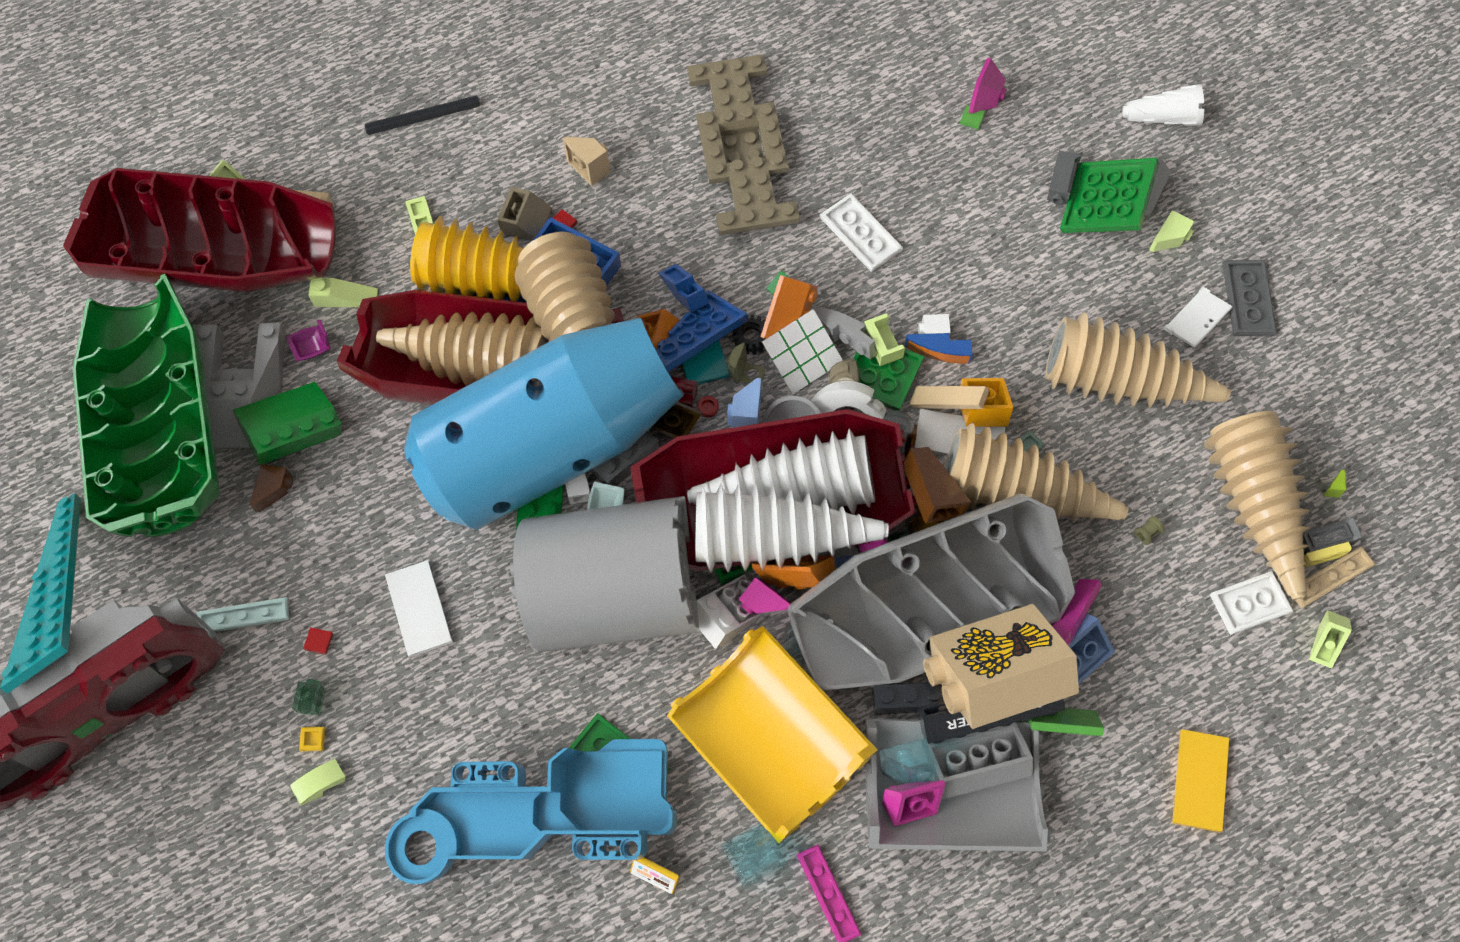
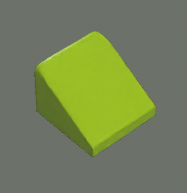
M1341 470L1334 477L1323 496L1339 498L1347 490L1345 470Z

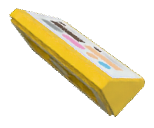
M645 857L633 860L630 870L631 874L673 894L680 880L678 874Z

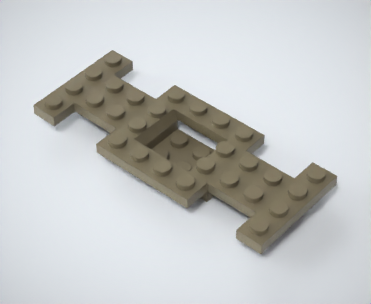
M764 55L687 66L690 87L710 84L715 111L696 114L709 184L729 181L735 211L716 214L719 235L800 223L796 201L776 204L770 175L785 173L789 169L774 102L754 105L749 78L767 75Z

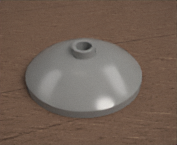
M786 396L776 400L769 406L764 414L762 423L821 414L822 412L815 403L805 397Z

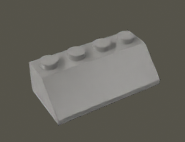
M1016 722L1010 726H998L990 728L986 732H975L967 734L962 738H951L941 743L926 745L933 780H943L945 782L941 800L1033 775V757Z

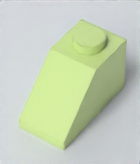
M1172 210L1155 237L1150 251L1155 252L1179 247L1184 240L1188 242L1194 232L1191 228L1195 221Z
M1327 610L1319 625L1309 660L1329 668L1333 667L1352 631L1349 618Z

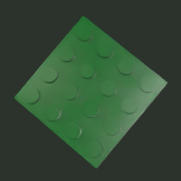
M1158 158L1079 163L1060 226L1062 233L1141 230L1159 166Z

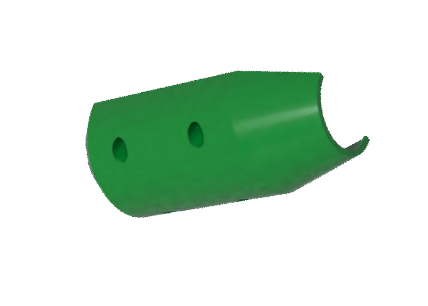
M165 274L160 275V279L154 284L158 291V298L146 304L131 307H115L101 304L92 298L87 299L73 364L86 518L113 534L125 537H132L134 534L155 537L185 529L193 524L217 500L220 494L201 341L169 278Z

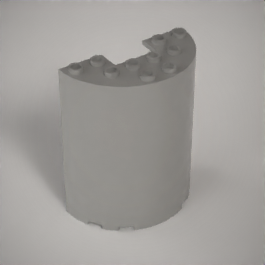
M685 497L530 517L521 520L515 534L513 562L510 563V572L514 576L515 583L512 586V595L514 599H517L522 624L531 647L535 648L538 652L699 633L695 587L690 584L686 542H690Z

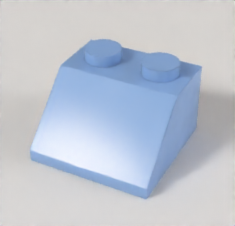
M756 378L733 396L732 404H728V426L734 428L759 424L761 378Z

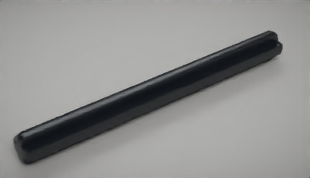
M475 95L365 124V130L368 135L476 108L480 106V102Z

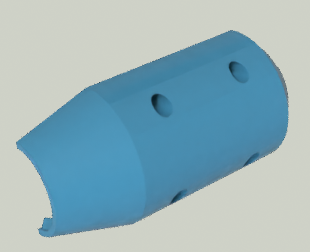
M641 318L564 334L413 415L404 445L407 462L414 466L411 473L419 489L439 516L445 517L447 521L479 530L628 451L684 396L682 389L676 386L669 375ZM532 378H536V379H538L539 381H533V380H531V379H532Z

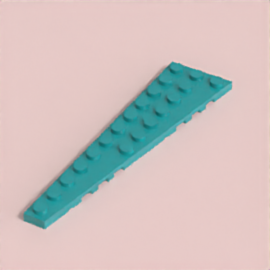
M76 493L69 497H64L58 502L37 571L32 576L34 581L7 667L1 674L3 680L0 689L7 694L69 651L81 498Z

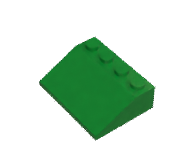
M316 382L233 409V413L258 465L341 435L342 423L333 405Z

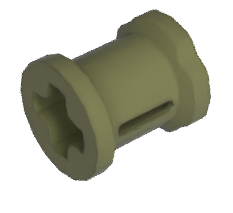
M1151 516L1148 518V522L1141 528L1137 527L1134 533L1143 544L1149 545L1152 542V538L1158 533L1161 534L1165 531V527L1158 518Z

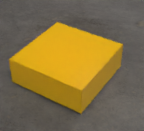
M301 727L299 751H324L326 728Z

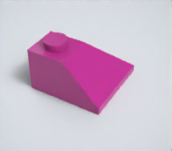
M991 58L986 59L976 81L969 113L995 108L999 100H1003L1007 91L1004 88L1006 79Z
M756 577L739 598L743 602L741 607L750 614L753 612L764 613L787 610L791 604L788 599Z
M939 780L906 783L898 786L893 785L885 789L882 806L894 827L937 815L945 782Z

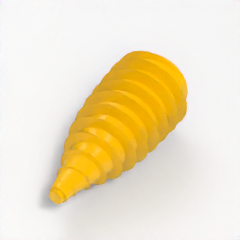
M441 215L437 218L435 224L422 222L418 227L411 252V279L416 284L418 290L427 291L430 288L431 292L443 293L446 290L447 294L458 295L461 291V294L464 296L473 297L477 293V296L481 298H489L492 293L493 298L497 300H503L505 295L509 294L511 301L516 302L521 296V288L516 284L515 272L519 265V254L524 248L519 246L517 236H515L511 243L504 241L502 230L496 238L490 237L487 226L484 227L481 234L475 233L472 222L468 224L465 230L460 229L458 219H454L450 227L445 226L444 218Z

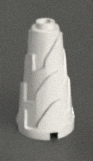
M1201 84L1185 86L1177 90L1144 96L1142 99L1129 101L1126 103V106H1123V118H1127L1128 121L1144 123L1183 124L1184 126L1202 125L1204 119Z

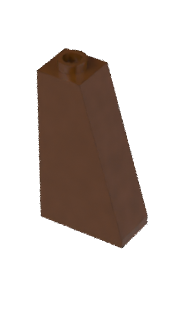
M929 447L910 449L903 467L923 520L926 523L950 520L965 514L971 501Z

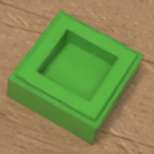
M966 105L960 124L979 130L985 111L969 113L970 106Z

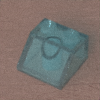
M926 738L879 751L882 775L900 784L935 781L934 762Z
M761 823L720 845L742 888L783 867L786 862L773 837Z

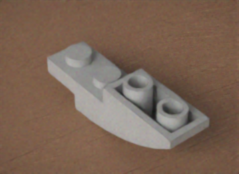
M811 306V310L814 309L833 343L841 339L843 343L855 348L860 355H864L869 359L876 355L875 340L866 335L865 324L838 311Z

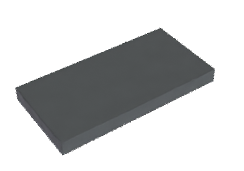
M1265 260L1223 261L1222 266L1228 304L1233 307L1229 311L1233 336H1275L1277 330Z

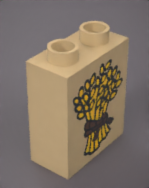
M1034 604L931 636L932 657L923 660L924 670L932 686L942 684V695L948 711L951 714L961 712L972 729L1079 694L1076 654Z

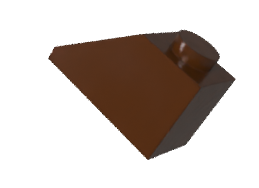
M260 465L249 504L255 512H261L284 497L288 489H291L293 477L288 469L285 467Z

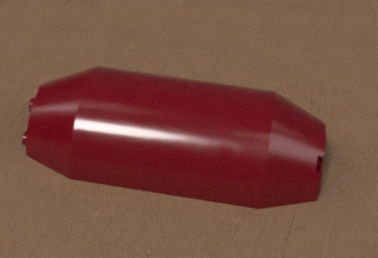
M410 290L362 299L356 313L360 329L353 346L343 345L337 359V364L342 372L388 400L433 405L465 388V384L463 382L454 384L448 376L446 378H439L433 370L425 371L421 367L419 360L412 362L406 354H400L394 349L382 346L376 341V335L379 330L408 327L409 324L419 326L424 319H427L429 324H434L439 315H443L446 323H448L455 313H459L464 322L471 312L477 315L478 322L488 312L492 315L494 323L499 315L503 313L507 315L509 324H511L516 315H521L524 324L527 325L534 314L529 311L527 303L422 290Z
M848 409L678 436L630 467L636 503L685 497L690 542H686L689 569L696 571L709 570L706 562H696V505L689 503L687 491L691 490L694 486L720 477L721 473L725 475L734 471L736 463L740 468L750 464L751 454L758 462L765 458L767 448L773 456L781 453L783 443L789 451L795 450L798 447L799 438L805 447L814 444L816 435L822 443L829 442L832 431L838 440L846 439L848 429L851 430L855 437L865 435L872 470L875 502L871 503L870 508L866 504H858L855 515L860 514L861 517L888 523L889 531L914 514L917 508L915 496L912 495L911 490L907 491V489H910V483L907 476L904 475L903 469L906 459L905 455L900 453V448L903 446V442H905L904 430L900 429L899 423ZM843 506L846 513L852 514L847 506ZM716 562L713 569L725 567L724 562ZM733 562L732 566L741 565V562Z

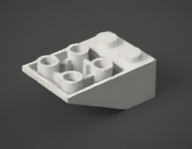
M745 574L697 600L700 631L715 649L731 641L767 613L753 612L750 614L741 607L743 602L739 598L751 584Z

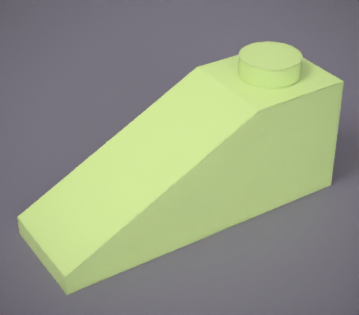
M317 278L311 280L308 296L314 307H359L362 299L376 297L378 295V288L335 278Z

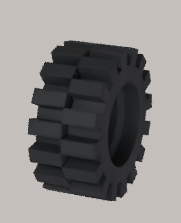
M750 315L747 322L733 330L735 347L745 343L747 355H749V352H752L753 355H756V351H759V353L763 352V348L766 349L762 343L765 338L760 336L766 320L763 319L761 321L760 316L754 319V315ZM750 329H754L760 334L759 338L753 341L746 340L743 335Z

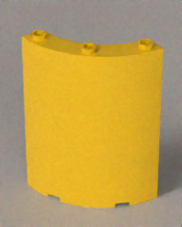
M761 626L755 631L754 629L749 630L743 636L744 641L722 666H716L710 672L711 676L684 698L678 697L671 704L672 709L667 717L780 844L801 826V822L807 817L813 816L852 779L851 775L857 769L860 770L878 749L765 627Z

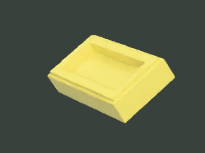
M1349 542L1307 553L1304 556V562L1307 563L1304 565V568L1342 558L1352 548Z

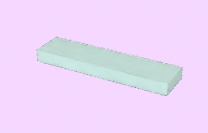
M284 597L199 611L197 616L208 624L214 632L289 620L288 598Z

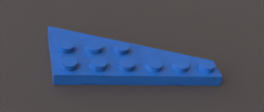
M708 290L706 295L709 303L691 313H686L668 332L669 337L657 344L658 348L656 351L667 371L673 370L747 322V313Z

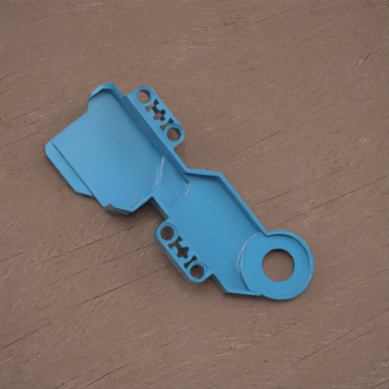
M615 739L599 751L583 752L563 748L548 760L547 787H526V770L520 763L510 761L458 762L451 771V787H432L411 808L409 814L400 818L392 826L385 843L386 862L392 873L400 880L410 884H427L443 877L449 871L455 859H530L552 835H573L572 851L574 856L581 860L642 859L647 853L648 835H670L677 827V811L667 801L668 747L664 741L659 739ZM514 767L515 775L510 780L508 772L510 768ZM468 768L469 776L467 779H464L463 771ZM490 770L497 771V775L486 776V773ZM418 831L430 833L436 842L434 857L424 865L414 864L406 853V845L409 838ZM585 842H588L591 847L587 855L582 850ZM632 842H636L638 845V851L635 855H632L629 851V846ZM610 845L620 846V851H607L606 848Z

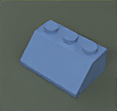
M1086 614L1069 645L1077 657L1078 685L1115 652L1099 619L1089 614Z

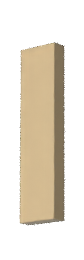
M916 386L909 405L913 408L982 409L989 389L986 386Z
M1360 546L1306 578V597L1295 601L1302 609L1370 569L1375 563L1363 547Z

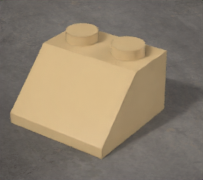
M563 138L567 162L591 186L610 173L608 150L603 143L599 144L594 138Z

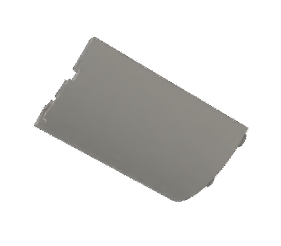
M866 719L865 737L878 749L871 757L870 764H865L869 849L1047 851V842H1051V828L1047 827L1041 799L1044 797V785L1040 783L1039 744H1042V731L1032 730L1028 721L1016 722L1033 757L1032 776L943 799L940 802L937 815L894 827L882 806L885 789L893 785L934 781L926 752V745L928 744L922 734L920 720Z

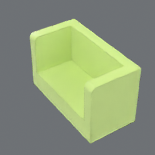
M887 313L864 321L866 335L875 340V357L880 366L903 358L905 351L903 345H898L888 325L889 316Z

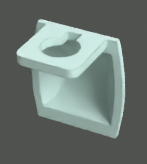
M594 482L589 495L587 510L623 505L624 488Z

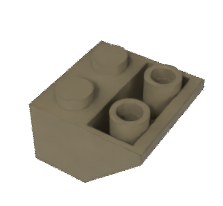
M511 187L497 219L500 231L502 230L503 234L533 241L548 221L552 207L531 191Z

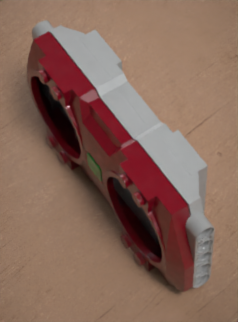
M177 597L163 607L152 605L122 607L113 599L70 628L72 634H70L69 651L10 693L7 694L0 689V811L9 808L23 797L32 801L44 798L48 794L49 789L55 785L60 786L69 780V776L74 773L70 765L90 753L99 744L127 725H131L148 712L156 717L158 715L162 716L170 712L171 706L177 702L189 699L192 696V692L196 690L193 682L212 670L225 651L213 629Z

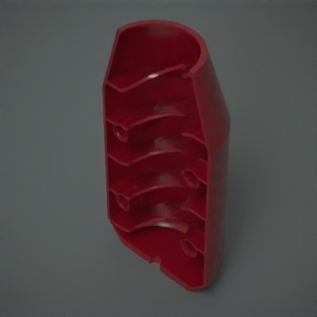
M115 168L90 181L79 207V218H74L63 244V247L78 268L91 278L155 284L160 279V275L165 274L174 286L254 292L322 278L329 270L334 254L336 221L332 203L269 181Z

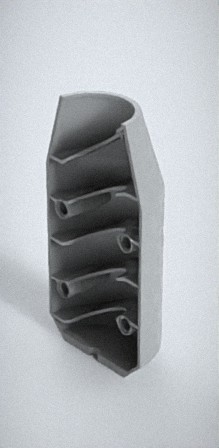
M1017 494L853 556L788 606L795 638L812 679L822 690L899 683L925 673L923 660L932 657L931 636L1030 604H1034L1050 624L1059 621L1075 594L1067 557L1062 550L1063 541L1055 509L1024 494ZM1026 565L1028 567V571H1026L1022 566ZM1017 570L1026 577L1023 599H1018L1002 586L1003 581Z

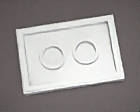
M1273 571L1210 594L1230 635L1293 612Z

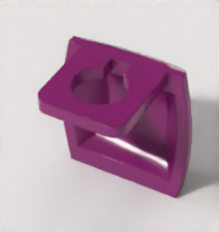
M320 319L317 320L318 326L302 329L285 337L296 362L314 358L331 349L328 335Z

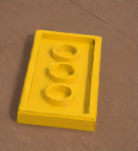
M1184 729L1180 730L1172 824L1220 833L1223 831L1229 738Z

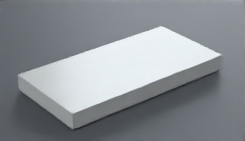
M852 193L820 214V218L871 272L903 251V247Z
M920 409L915 448L929 447L934 454L948 456L957 431L960 428L966 429L963 416ZM975 427V432L980 434L986 427ZM989 427L991 437L994 440L1002 432H1005V427Z
M427 560L385 574L409 658L453 643L429 561Z

